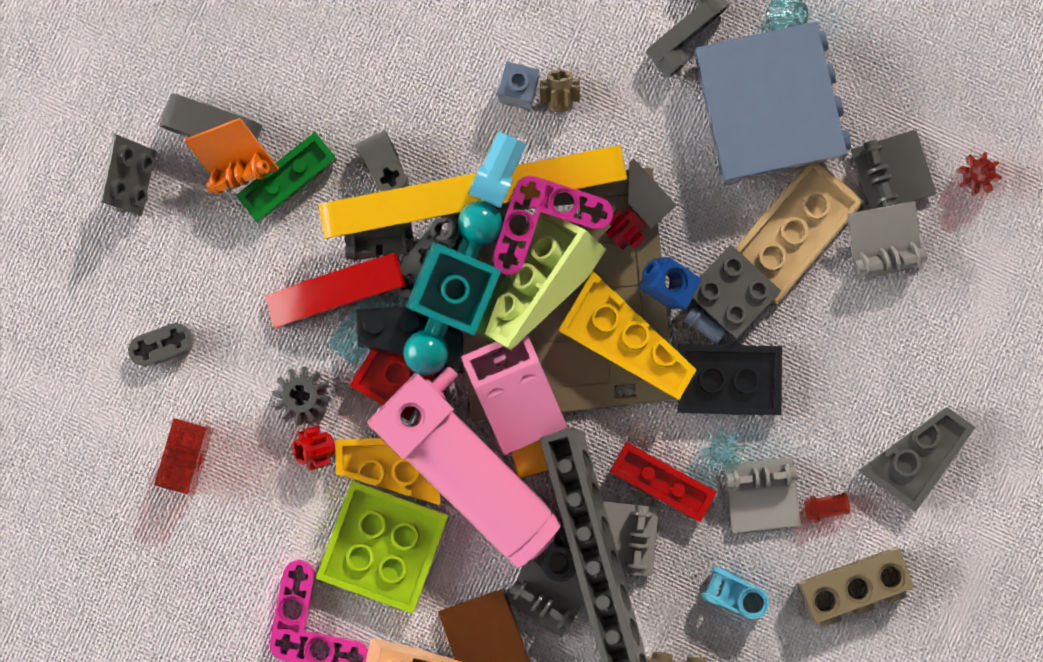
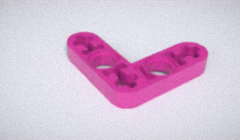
M535 176L521 178L514 188L494 251V266L502 270L501 273L507 275L515 274L521 270L540 212L590 228L601 229L610 224L613 218L612 206L601 197ZM530 181L535 182V189L540 191V196L538 198L532 197L529 204L531 208L536 207L534 215L525 210L513 209L516 201L521 205L523 204L525 194L520 192L521 186H528ZM561 192L569 193L574 200L572 209L565 213L557 211L553 204L555 196ZM579 197L587 198L584 205L595 208L597 203L603 204L602 210L607 212L606 218H599L597 223L591 222L592 216L581 212V219L575 218L574 214L577 212L580 203ZM516 215H523L529 220L530 227L524 235H515L510 231L509 222ZM505 235L514 241H525L523 249L516 245L514 256L519 258L518 264H511L509 269L504 268L503 261L498 259L500 253H507L510 243H503Z
M295 560L290 562L285 567L282 575L270 638L272 654L278 659L290 662H332L336 655V643H341L342 647L339 651L351 652L353 647H357L358 654L364 655L363 661L358 662H366L369 648L363 642L306 631L316 572L308 561ZM299 565L303 566V572L308 574V580L301 581L299 591H306L305 597L299 594H286L287 588L291 590L295 588L296 579L290 577V573L297 570ZM288 600H296L301 604L302 614L298 619H289L285 616L283 607ZM288 634L290 635L291 642L301 644L303 643L302 636L308 637L304 647V657L298 656L301 649L290 648L287 653H283V647L277 645V641L283 639ZM317 640L325 641L329 645L330 653L324 660L315 659L311 654V646ZM339 657L338 662H350V659Z

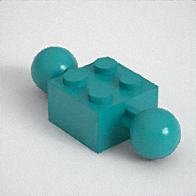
M475 201L462 209L458 217V230L463 238L457 251L432 242L406 304V307L429 317L424 331L413 334L404 346L405 362L417 374H435L446 364L448 347L443 338L449 325L475 336L502 271L476 260L481 247L496 240L502 229L501 214L490 203Z

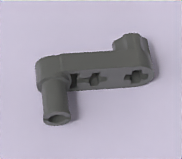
M695 0L698 3L697 8L646 50V55L667 79L680 71L690 60L681 47L711 24L730 6L726 0Z
M445 215L432 222L428 231L400 264L403 278L413 275L415 279L412 282L416 283L424 263L422 261L425 257L424 253H422L423 248L426 250L430 249L432 242L437 243V241L431 239L432 236H435L436 240L448 245V248L452 250L458 247L459 241L463 238L458 230V216ZM444 223H448V232L446 235L442 232V226ZM405 286L394 290V292L400 297L409 298L413 287L406 288Z

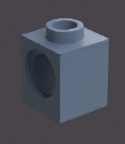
M506 61L498 91L499 103L532 110L540 78L539 69Z

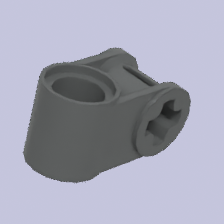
M386 130L355 144L368 172L370 171L381 192L409 186L408 177L398 159L399 155ZM393 174L396 178L397 184L393 187L388 184L387 176Z

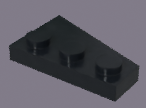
M408 307L356 309L358 347L396 357H404V346L407 340L413 334L424 331L429 317ZM449 325L443 338L448 347V359L444 367H451L455 372L463 374L461 330Z

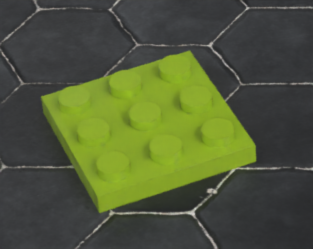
M351 480L316 579L414 614L449 515Z

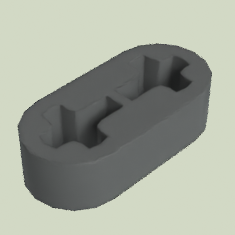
M178 323L169 324L134 338L129 344V356L138 365L145 367L153 366L187 353L193 346L194 336L185 325ZM177 330L178 333L185 334L186 338L181 341L182 347L178 348L175 344L164 345V341L173 338V331ZM144 342L148 346L158 344V349L149 352V359L146 360L145 357L137 355V351L142 349L141 343Z

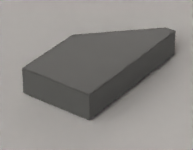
M633 158L629 162L627 204L652 229L677 205Z

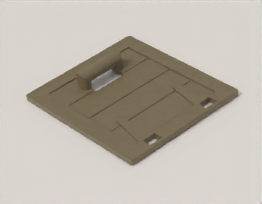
M643 168L653 179L652 169ZM626 170L628 180L578 189L579 191L607 200L612 206L613 213L618 209L624 214L629 208L634 212L627 204L629 170ZM563 192L555 196L553 204L554 206L572 205L574 200L569 193ZM579 197L580 213L590 214L592 216L591 222L597 223L599 218H606L607 212L602 210L603 204L597 203L595 208L584 205L587 198ZM531 199L523 201L522 205L515 202L513 209L525 210L535 209L536 207H529ZM510 203L502 204L501 208L496 207L502 217V226ZM523 215L514 216L509 222L510 231L515 235H521L529 221H526V217ZM571 222L585 229L607 249L593 271L670 344L667 307L638 288L643 279L642 273L646 265L653 258H662L658 223L652 229L647 226L643 230L642 234L646 239L636 249L629 245L623 251L605 234L611 227L609 224L604 228L594 229ZM505 235L503 243H510L507 253H500L498 259L503 261L504 268H509V265L516 262L517 258L514 256L518 241H514ZM499 236L492 243L481 247L476 260L495 267L493 255ZM500 273L493 292L507 276L506 274ZM588 278L528 334L561 412L675 399L558 332ZM462 331L464 355L491 344L490 341L477 331L475 336ZM466 371L471 419L473 421L488 420ZM635 385L637 395L614 397V386Z

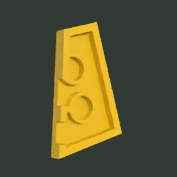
M382 438L335 440L337 475L441 505V493L406 459L403 460Z

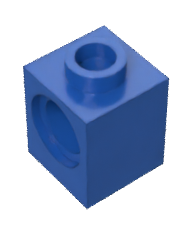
M671 257L653 258L644 268L642 273L643 279L638 288L669 309H687L702 278ZM666 276L669 277V287H668V288L666 287V284H665V278H666Z

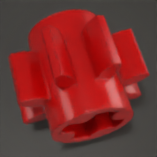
M320 426L304 429V431L297 433L299 439L293 442L292 451L298 464H307L308 471L331 464L329 457H333L335 454V442L330 433H321Z

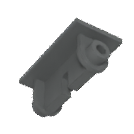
M411 222L344 235L346 259H353L354 262H357L359 259L375 258L377 255L386 256L392 253L408 256V252H411L415 247Z

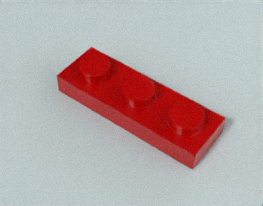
M625 442L609 471L698 522L702 521L717 494L713 489L628 442Z

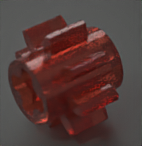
M987 152L982 153L977 160H975L973 155H968L965 158L968 167L961 166L956 171L959 174H963V181L959 186L964 187L967 185L971 188L972 196H975L980 191V188H983L987 194L993 191V186L990 182H997L1002 179L1001 175L996 174L995 168L1000 162L994 161L992 163L988 160ZM978 167L981 168L980 173L986 176L981 181L978 180V174L973 172Z

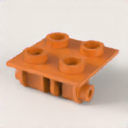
M241 118L184 140L211 174L209 180L206 181V188L210 193L222 194L225 189L231 187L234 189L238 188L240 185L248 184L250 180L255 178L263 179L266 174L279 169Z

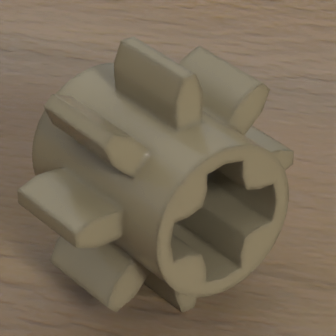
M554 70L547 74V80H540V102H548L550 110L565 112L573 108V101L580 102V79H573L571 72L567 70Z

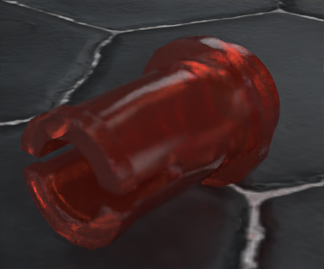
M845 492L820 498L812 495L809 500H804V509L808 521L814 520L815 523H819L821 518L850 514L849 499Z

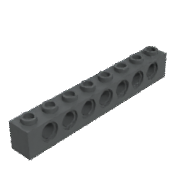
M569 428L541 437L540 441L601 662H648L584 431Z

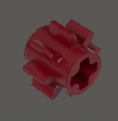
M630 208L624 214L618 209L613 213V218L609 224L611 227L605 234L623 251L629 245L636 249L646 239L642 232L647 225Z

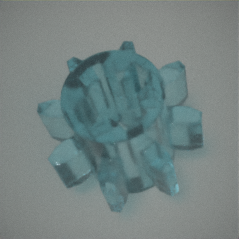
M771 0V4L766 9L767 24L772 28V31L806 24L808 21V8L802 0Z
M720 427L719 436L714 438L712 435H706L705 438L711 446L703 448L701 454H710L709 467L714 466L715 463L721 464L723 472H726L729 462L732 461L736 465L741 463V460L735 454L736 452L743 451L745 445L736 444L735 439L738 432H734L731 436L725 435L723 427ZM719 442H725L727 448H732L726 458L721 457L720 452H714V449L718 448Z

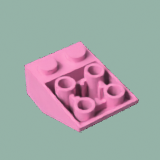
M528 335L512 350L498 342H494L461 356L504 455L539 441L541 437L568 428Z

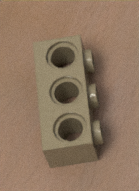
M895 547L797 582L811 622L815 624L821 622L822 627L842 621L840 615L850 611H854L855 615L875 609L873 603L886 599L887 603H892L907 597L906 591L914 588L900 548ZM892 567L896 571L897 579L893 585L886 587L881 581V573L885 568ZM854 579H860L864 584V592L858 598H852L848 593L849 583ZM821 591H828L832 597L830 607L825 610H819L815 604V598Z

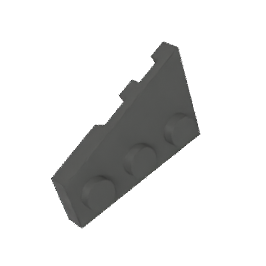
M945 407L857 471L906 507L916 511L976 427L950 408Z

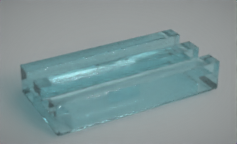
M375 297L361 302L356 309H367L372 302L376 304L375 308L390 307L380 298ZM356 309L327 342L329 346L353 366L367 351L366 348L358 347L352 355L347 352L357 340V329L342 346L338 342L356 322Z

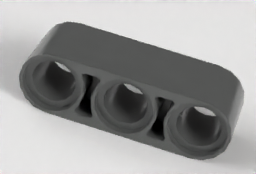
M174 93L170 94L159 124L160 127L189 138L241 118L257 140L263 125L248 118Z

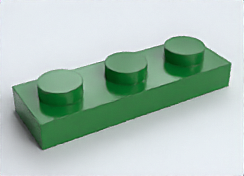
M314 132L275 163L279 167L277 171L266 174L263 179L256 178L235 196L255 221L260 223L335 163L337 158L318 134Z

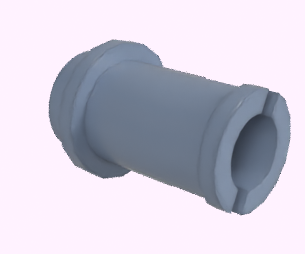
M695 304L682 320L687 324V329L692 327L711 341L713 345H717L727 332L713 317L704 312L702 307L699 308Z

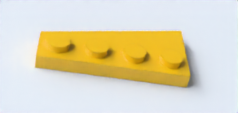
M592 271L558 332L679 401L696 369Z

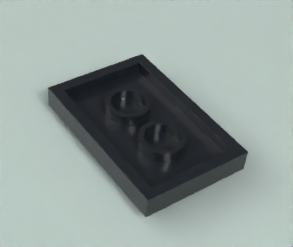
M678 344V352L696 369V372L680 400H677V413L781 415L782 346Z

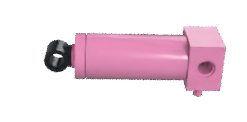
M447 367L431 383L428 379L424 380L419 374L415 373L367 421V424L403 460L406 459L516 568H520L529 560H534L540 566L543 573L553 581L563 582L573 577L576 568L571 550L555 538L556 532L563 523L562 519L452 411L453 408L445 401L446 397L442 392L458 377V374L451 367ZM409 406L416 407L418 410L416 422L410 425L403 424L400 419L402 410ZM555 554H564L566 556V565L560 571H552L549 566L550 559Z

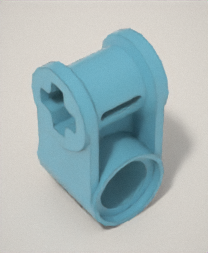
M713 565L712 571L714 574L706 592H701L700 598L726 610L730 609L747 618L756 619L765 615L769 608V599L763 590ZM725 580L719 595H717L722 581ZM754 592L760 595L762 605L758 611L751 613L747 612L743 607V599L747 594Z

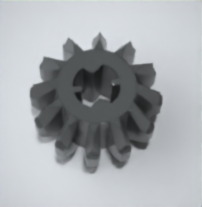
M307 367L301 368L299 378L293 369H289L287 372L291 381L287 382L279 377L277 382L284 387V390L272 391V396L283 398V401L276 403L274 408L275 410H282L287 407L282 417L285 421H289L295 414V424L301 426L304 422V414H306L308 421L313 424L316 422L314 410L322 415L327 413V410L319 404L320 401L331 402L332 398L328 395H321L320 392L327 390L330 385L328 382L316 385L321 378V373L318 371L314 372L308 379L309 370ZM304 387V391L310 394L309 401L303 400L304 405H300V402L294 399L295 392L300 393L299 388Z

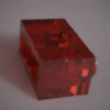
M173 418L154 485L187 495H195L214 429Z

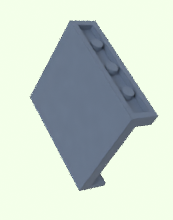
M817 21L695 48L694 57L723 186L736 184L738 179L836 158L839 161H844L846 158L847 150L851 149V140L848 130H842L839 117L844 115L843 105L840 96L834 97L832 84L836 83L833 64H827L824 51H828L827 36L825 31H819Z

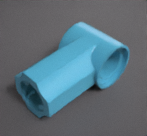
M498 132L484 166H480L468 194L501 208L513 182L511 177L526 144L512 136Z

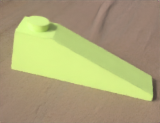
M540 212L525 262L517 273L507 275L510 280L505 292L497 298L485 335L512 350L589 277L607 249L585 229L565 219ZM528 223L521 235L528 232L530 223ZM518 241L517 246L522 249L524 248L525 241ZM519 258L516 259L515 264H518Z

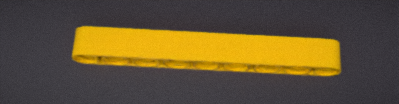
M621 145L517 165L511 177L513 182L503 204L510 203L517 182L526 176H535L576 190L628 180ZM477 173L318 204L324 239L460 213L469 203L483 201L468 194ZM530 181L528 186H521L520 192L525 194L524 200L540 196V191L535 189V182Z

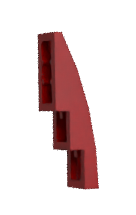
M392 253L265 295L273 327L282 328L306 318L318 317L342 307L359 304L406 285L397 253Z

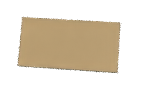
M819 162L808 164L735 248L781 290L771 301L774 305H777L848 222L847 214L855 213L865 201Z

